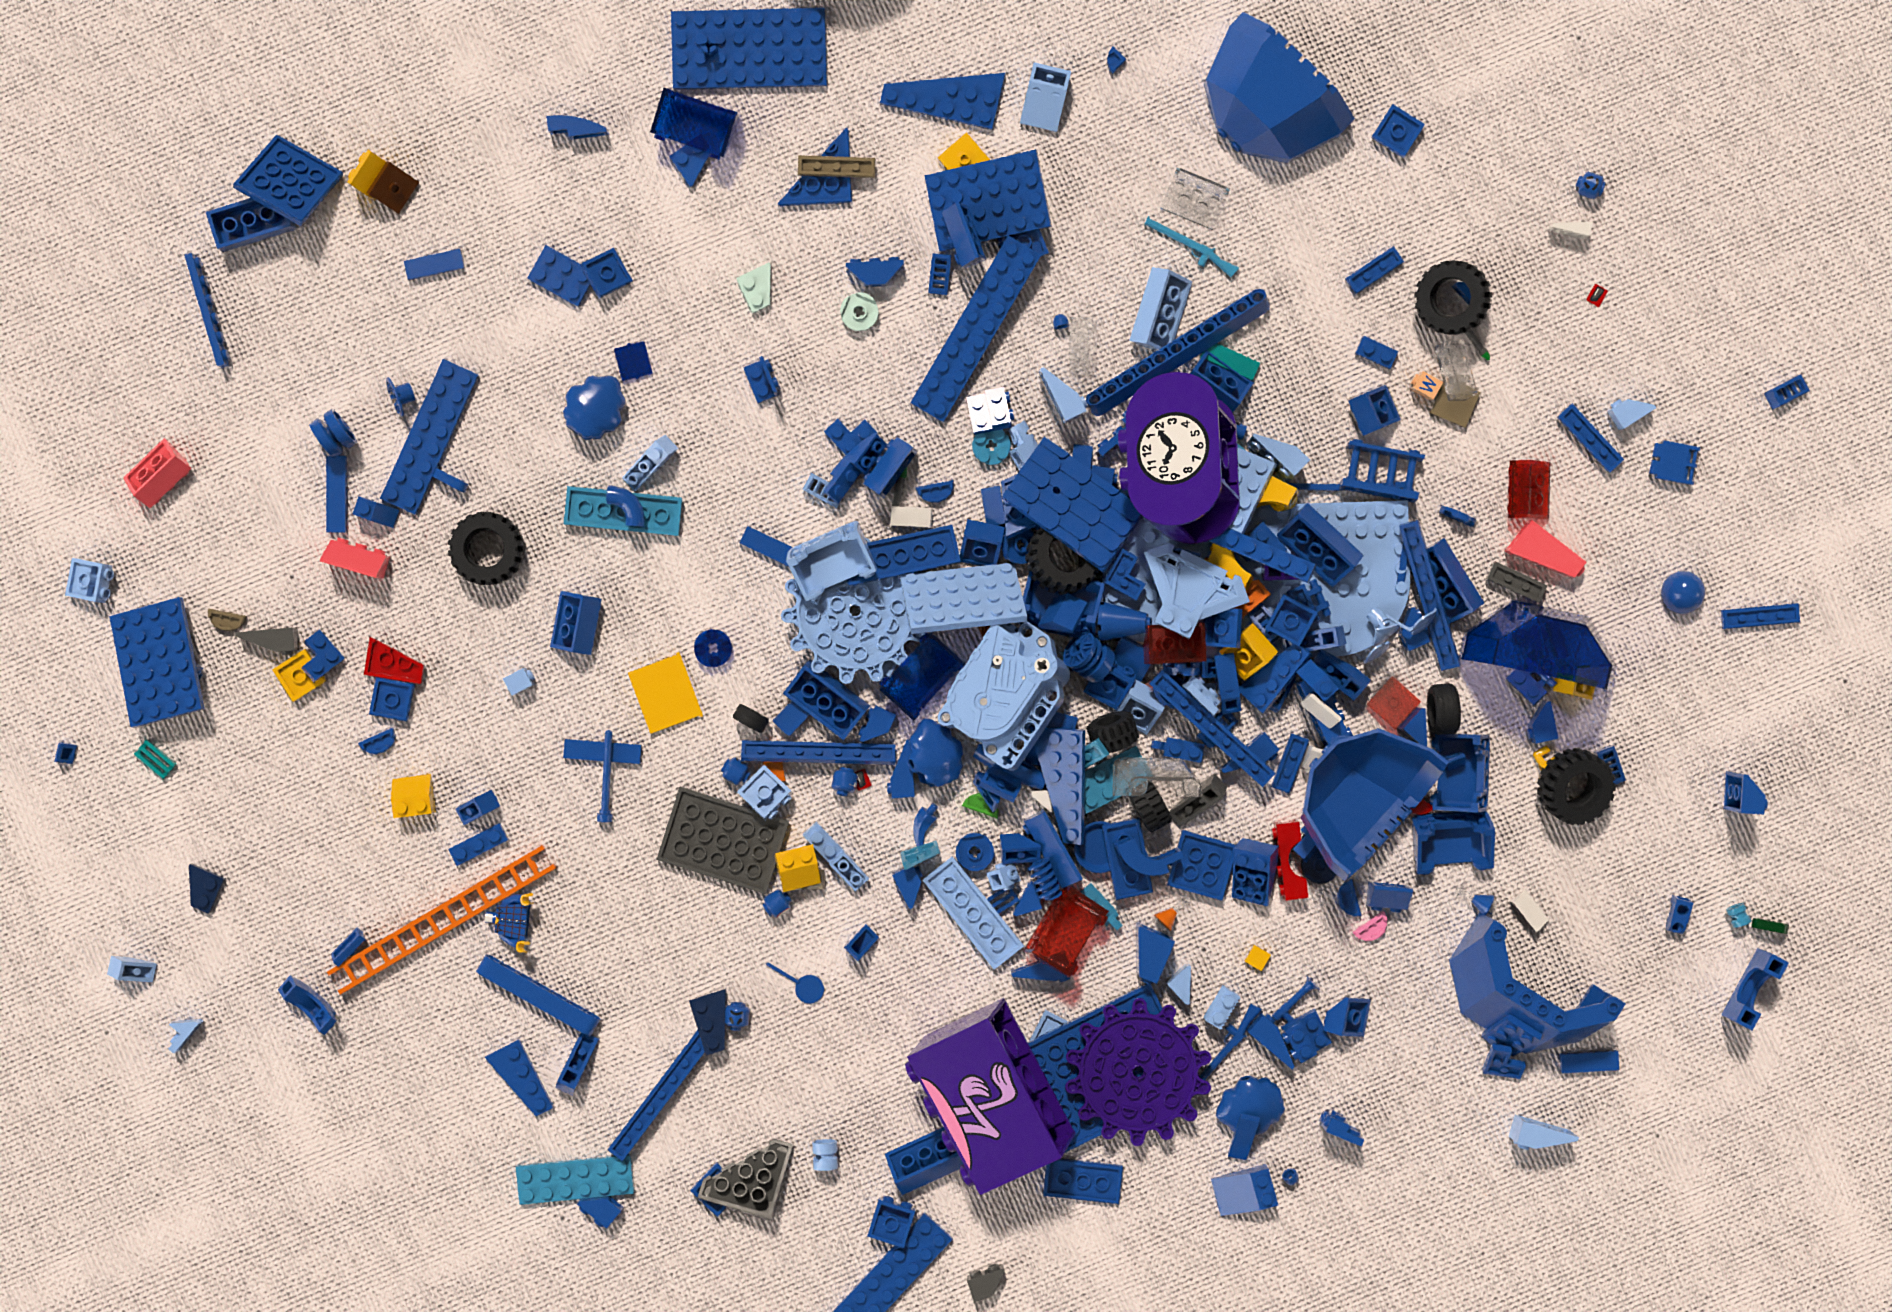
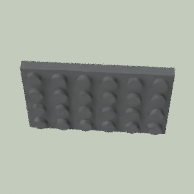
M680 786L656 860L767 894L776 866L774 855L781 850L790 821L776 816L772 820L768 818L765 821L754 809Z

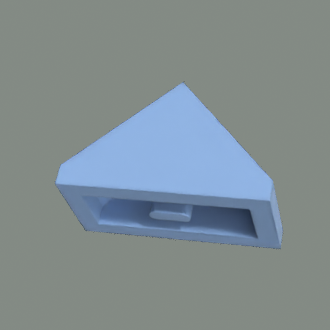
M1184 964L1166 983L1185 1004L1190 1005L1191 965Z

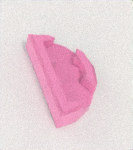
M1380 912L1352 933L1357 938L1365 941H1373L1380 938L1385 933L1387 926L1385 912Z

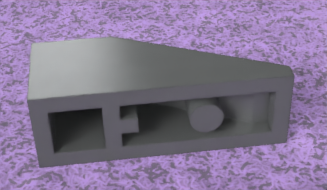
M297 627L235 632L236 637L274 652H282V655H293V651L299 650Z
M1214 773L1196 786L1169 811L1171 817L1180 827L1224 798L1227 786Z

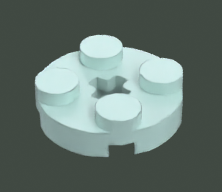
M863 292L846 297L840 308L842 321L853 331L869 330L874 326L879 315L878 306L873 297ZM862 307L865 314L857 317L854 310Z

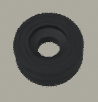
M739 704L733 714L735 720L759 733H763L769 723L767 717L743 704Z

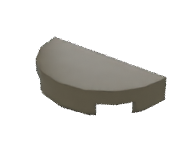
M208 608V618H210L211 623L215 628L222 631H233L240 628L247 618L245 615Z

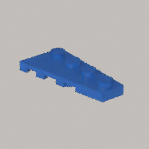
M520 1039L485 1056V1059L535 1116L554 1107Z

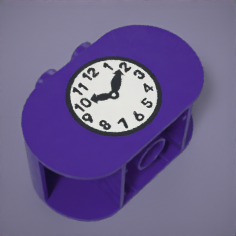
M1170 372L1150 379L1133 395L1126 411V429L1119 430L1118 432L1121 453H1127V467H1121L1119 472L1121 488L1123 491L1128 490L1131 502L1137 511L1168 538L1185 544L1207 542L1223 534L1233 524L1240 508L1237 426L1235 417L1230 408L1217 399L1212 387L1198 376L1183 372Z

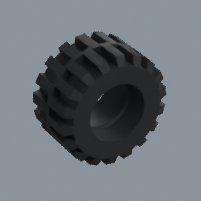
M1117 711L1102 715L1093 720L1086 728L1090 741L1092 742L1099 738L1109 753L1123 750L1134 744L1139 738L1133 715L1127 711Z
M1148 779L1128 790L1129 798L1149 832L1152 833L1172 822L1171 814L1152 781Z

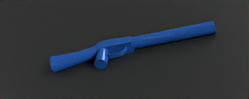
M1250 1004L1238 1030L1230 1023L1225 1027L1229 1033L1225 1036L1224 1043L1229 1034L1233 1035L1232 1038L1225 1043L1223 1049L1199 1075V1078L1206 1080L1243 1037H1247L1244 1033L1248 1025L1263 1010L1262 1008Z

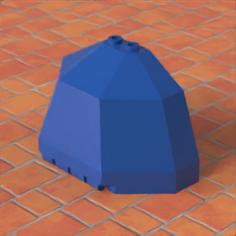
M1242 12L1229 26L1204 82L1214 124L1218 129L1217 133L1223 139L1227 138L1231 142L1232 148L1237 152L1241 151L1246 155L1289 163L1338 138L1354 121L1355 117L1338 89L1333 85H1327L1330 80L1324 74L1319 72L1314 76L1313 73L1317 68L1307 58L1300 62L1299 59L1303 54L1293 45L1286 49L1285 46L1289 41L1279 32L1276 34V30L1273 27L1245 12Z
M1378 728L1336 740L1332 745L1328 744L1321 752L1323 755L1319 759L1315 758L1310 763L1301 820L1328 867L1342 880H1348L1365 865L1366 861H1369L1377 852L1372 845L1379 849L1389 837L1384 831L1392 835L1401 825V822L1396 818L1404 821L1412 813L1410 808H1416L1445 771L1449 762L1434 749Z

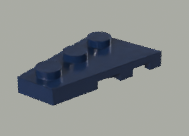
M726 989L689 1000L706 1056L725 1050Z

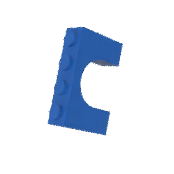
M1757 948L1721 1015L1753 1031L1761 1016V1013L1754 1010V1001L1758 991L1769 978L1775 977L1780 980L1789 962L1770 952Z

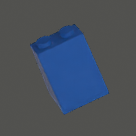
M1137 922L1135 925L1136 972L1142 982L1149 985L1152 982L1157 984L1175 944V940L1169 935Z

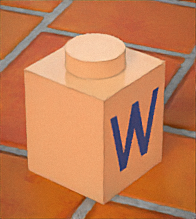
M1422 371L1419 375L1417 373L1414 375L1410 383L1412 384L1410 390L1431 401L1435 398L1443 382Z

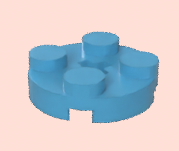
M1003 430L977 434L972 442V450L975 457L987 465L1001 463L1008 456L1011 447L1010 439ZM990 440L997 444V447H994V451L986 448Z

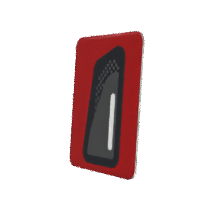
M1594 284L1586 300L1599 307L1608 290Z
M865 768L854 772L858 776L856 786L858 791L871 786Z

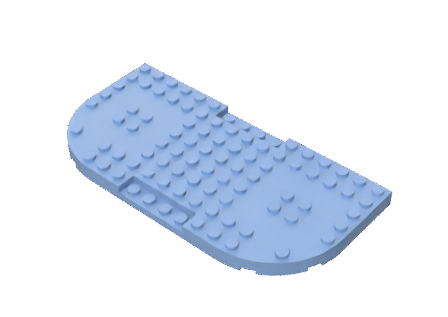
M1408 500L1308 503L1364 555L1356 567L1334 587H1331L1314 571L1311 580L1316 579L1318 585H1321L1323 589L1322 594L1330 604L1331 614L1324 617L1322 610L1318 611L1320 619L1313 622L1308 631L1343 625L1346 644L1323 650L1334 656H1346L1363 651L1373 646L1372 643L1375 637L1374 625L1369 621L1367 615L1373 609L1379 607L1385 615L1389 614L1398 621L1408 600L1410 562L1408 559L1407 566L1404 567L1400 566L1399 562L1403 546L1399 525L1409 522ZM1296 504L1291 510L1280 512L1275 511L1271 505L1256 508L1244 535H1248L1261 522H1264L1276 535L1305 504ZM1143 516L1121 548L1139 557L1129 575L1144 582L1146 585L1136 601L1105 584L1104 601L1148 613L1149 617L1152 618L1151 629H1148L1147 633L1126 637L1134 641L1145 642L1146 647L1157 652L1156 658L1170 661H1200L1202 658H1214L1216 655H1221L1219 651L1223 647L1203 646V619L1198 620L1190 639L1154 623L1162 606V601L1155 583L1152 582L1153 576L1144 554L1145 551L1170 543L1177 548L1201 553L1200 558L1205 559L1206 557L1209 558L1212 552L1210 548L1213 543L1207 541L1197 544H1185L1174 541L1161 533ZM1276 535V537H1277V538L1284 544V546L1287 548V550H1286L1285 552L1290 553V554H1292V555H1295V556L1299 557L1290 547H1288V546ZM1234 552L1238 564L1254 577L1252 581L1259 579L1271 593V596L1262 602L1271 614H1273L1283 593L1286 594L1287 591L1302 584L1305 585L1307 591L1312 589L1310 584L1301 580L1262 581V564L1254 560L1246 562L1240 554ZM1117 555L1114 557V559L1112 560L1108 568L1105 570V572H1102V583L1110 567L1112 566L1114 560L1116 559ZM1406 572L1405 582L1400 581L1396 584L1398 573ZM1221 584V586H1220V588H1228V587H1229V586H1226V585H1224V584ZM1315 595L1310 596L1313 605L1317 606L1318 601ZM1262 609L1256 612L1253 616L1257 617L1259 614H1261L1263 612ZM1247 615L1242 619L1241 631L1253 623ZM1265 615L1258 622L1262 623L1268 617ZM1388 620V622L1390 623L1388 626L1395 624L1392 621ZM1281 637L1272 643L1278 651L1273 658H1276L1284 651ZM1322 649L1309 651L1312 654L1311 657H1316Z

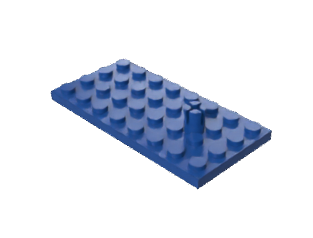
M825 8L671 11L673 90L827 86Z

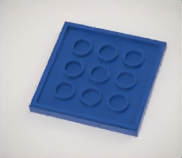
M276 134L234 182L233 188L297 225L302 226L343 177V172Z

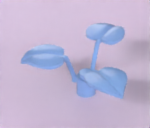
M1379 607L1373 609L1367 615V618L1374 625L1373 628L1375 629V637L1372 643L1374 648L1368 654L1366 660H1364V664L1377 659L1387 651L1390 642L1385 641L1399 627L1411 632L1412 635L1426 629L1433 621L1437 609L1434 608L1432 612L1421 617L1412 627H1407L1389 614L1385 615ZM1388 620L1392 621L1395 624L1388 626L1390 624Z

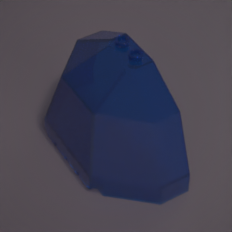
M1511 600L1506 605L1501 606L1464 632L1459 652L1460 660L1492 664L1601 688L1604 692L1611 693L1618 667L1589 616Z

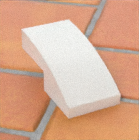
M891 506L890 525L931 528L933 509Z

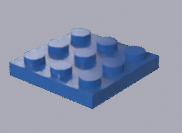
M1182 830L1177 848L1182 851L1184 858L1180 859L1179 863L1171 866L1166 885L1222 901L1233 865L1234 847L1236 844Z

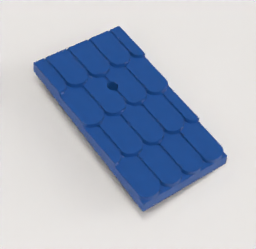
M1043 437L1040 444L1002 495L1004 501L1103 573L1143 517L1134 507L1130 498L1046 437Z

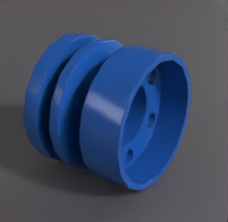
M1081 632L1075 635L1067 644L1063 654V661L1067 667L1077 672L1085 680L1093 683L1100 681L1110 672L1115 661V653L1093 634Z

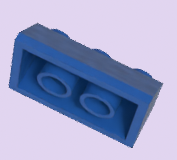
M957 202L942 212L943 218H941L944 228L949 231L948 241L951 247L955 248L957 254L954 257L958 266L961 265L963 268H968L985 261L986 257L967 205Z
M1208 350L1205 351L1189 373L1206 381L1214 390L1217 399L1225 403L1232 413L1240 405L1254 383L1237 373ZM1207 355H1210L1228 369L1221 367L1213 362H1210L1205 358L1207 357Z
M898 437L895 440H890L886 446L888 450L884 455H880L877 458L875 468L872 471L869 470L863 479L865 480L863 484L883 499L917 454L914 447Z
M560 591L550 647L591 655L602 599Z
M1726 771L1723 809L1738 813L1764 815L1768 807V801L1765 799L1766 795L1747 774Z

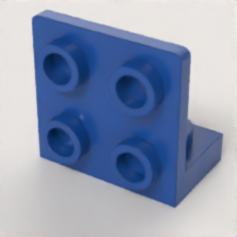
M763 356L759 357L760 361L743 367L758 404L778 396V390L781 389L777 378H772L771 376L773 368L768 359L765 360Z

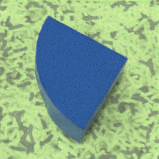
M1114 46L1110 49L1107 57V65L1112 74L1127 60Z

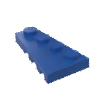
M1292 644L1240 685V693L1261 713L1266 714L1296 676V671L1307 662L1312 654L1301 644L1300 646Z

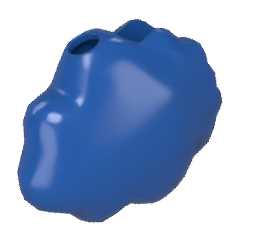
M610 375L602 377L588 376L583 385H574L567 392L565 397L567 406L563 410L566 426L583 439H600L604 433L615 431L622 422L620 410L626 404V400L622 394L620 382L616 377Z
M923 719L918 723L915 732L909 739L911 752L908 758V765L910 770L918 775L921 783L927 784L929 787H940L959 778L963 768L961 761L963 746L960 740L952 736L950 728L932 719Z
M1243 1076L1238 1080L1234 1088L1226 1089L1223 1092L1222 1099L1216 1109V1117L1233 1132H1235L1240 1114L1260 1117L1255 1135L1263 1134L1269 1129L1271 1124L1278 1123L1280 1117L1285 1112L1280 1088L1266 1077L1257 1079L1254 1076Z

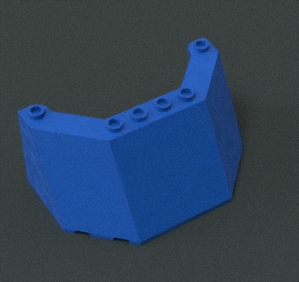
M1480 912L1449 959L1461 1014L1485 1029L1511 1014L1543 1034L1540 1041L1522 1051L1524 1054L1580 1042L1615 1021L1626 1005L1625 1002L1591 984L1575 1009L1564 1011L1512 977L1504 941L1507 936L1506 928Z

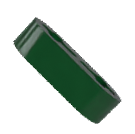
M1753 918L1751 927L1788 934L1789 924Z

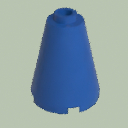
M1102 602L1098 612V625L1101 628V631H1098L1099 639L1105 641L1147 633L1148 629L1152 627V618L1149 617L1148 613Z

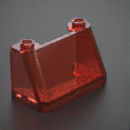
M1068 886L1061 888L1062 895L1053 899L1024 949L1026 954L1066 977L1073 976L1079 968L1077 965L1078 961L1076 960L1094 928L1105 924L1108 919L1106 915L1109 912L1073 887Z

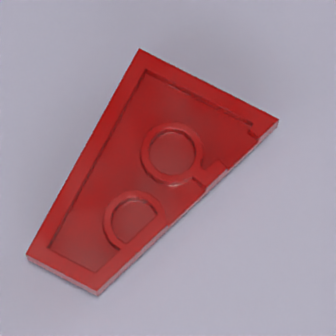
M373 637L369 638L364 675L422 684L424 664Z

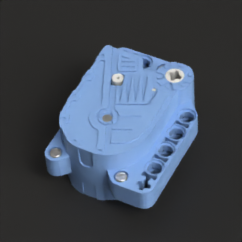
M1027 621L1017 622L1021 625L1019 628L1011 623L990 626L983 636L981 643L975 648L964 668L956 676L954 683L948 691L947 702L938 714V722L947 728H957L968 737L982 743L984 754L1009 771L1019 768L1063 703V687L1070 678L1069 667L1057 657L1054 640ZM1028 629H1032V635L1030 637H1025L1026 631ZM1057 692V698L1054 701H1050L1052 693ZM1045 708V716L1039 717V712L1041 711V709ZM1032 724H1034V725H1035V731H1034L1033 733L1029 734V733H1028L1029 726H1031ZM1023 740L1024 747L1018 750L1017 744L1019 741ZM1008 758H1010L1011 761H1013L1012 764H1009L1007 762Z

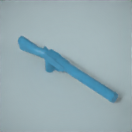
M1148 216L1145 225L1191 248L1192 255L1199 258L1197 263L1199 266L1204 267L1209 258L1230 278L1239 269V267L1218 257L1213 252L1215 248L1210 249L1150 219ZM1193 250L1201 253V257L1194 255Z

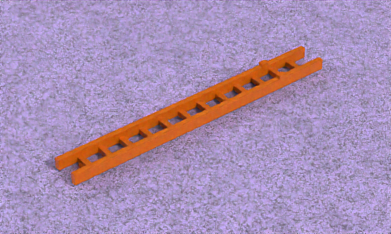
M541 845L347 959L339 967L335 966L327 971V974L331 975L344 968L352 983L338 990L339 994L341 995L557 868L554 863L539 872L537 864L531 859L532 856L546 849L545 846ZM526 860L534 876L523 882L514 867ZM510 870L518 885L506 892L498 876ZM493 880L501 895L489 901L481 886ZM477 890L484 905L473 911L465 896ZM460 899L468 914L456 920L448 906ZM443 909L452 924L440 930L432 915ZM427 919L435 934L423 940L415 925ZM410 929L418 944L407 950L398 935ZM394 939L402 953L390 960L382 944ZM377 948L385 963L373 969L365 954ZM361 958L369 973L357 979L349 964Z

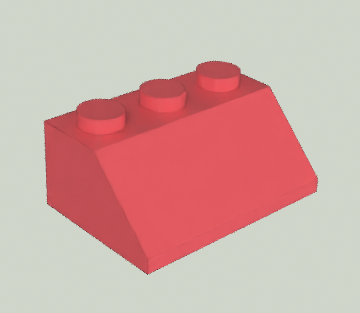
M164 438L123 479L133 496L151 508L161 500L162 496L172 490L181 478L188 474L191 467L187 460Z
M339 537L337 541L330 540L320 558V562L375 578L385 577L390 556L385 555L386 551L374 548L373 552L367 550L366 545L356 543L353 546L348 544L349 540Z

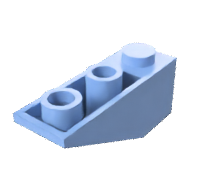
M666 435L654 441L622 477L623 480L634 491H637L679 448Z

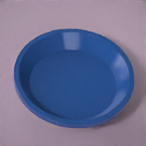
M1095 821L1084 826V844H1074V854L1077 861L1090 872L1106 873L1110 871L1101 826L1109 822Z

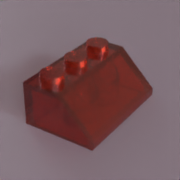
M1510 460L1508 469V518L1549 520L1551 462Z
M1205 622L1196 624L1190 639L1160 625H1147L1143 644L1144 664L1206 661Z

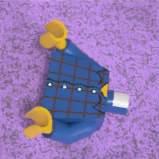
M533 893L513 894L503 899L501 904L497 905L496 912L486 911L485 923L495 924L494 932L499 935V938L516 948L520 953H527L528 951L524 949V945H530L529 941L522 940L528 938L530 906L534 904V902L529 901V896H533Z

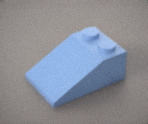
M1041 368L1039 374L1063 423L1065 424L1085 414L1088 407L1083 396L1080 397L1076 391L1046 368Z
M1516 1114L1514 1115L1509 1137L1514 1140L1513 1143L1525 1150H1529V1147L1538 1149L1579 1140V1137L1569 1129Z

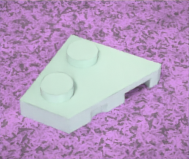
M766 263L736 278L753 314L770 306V263Z

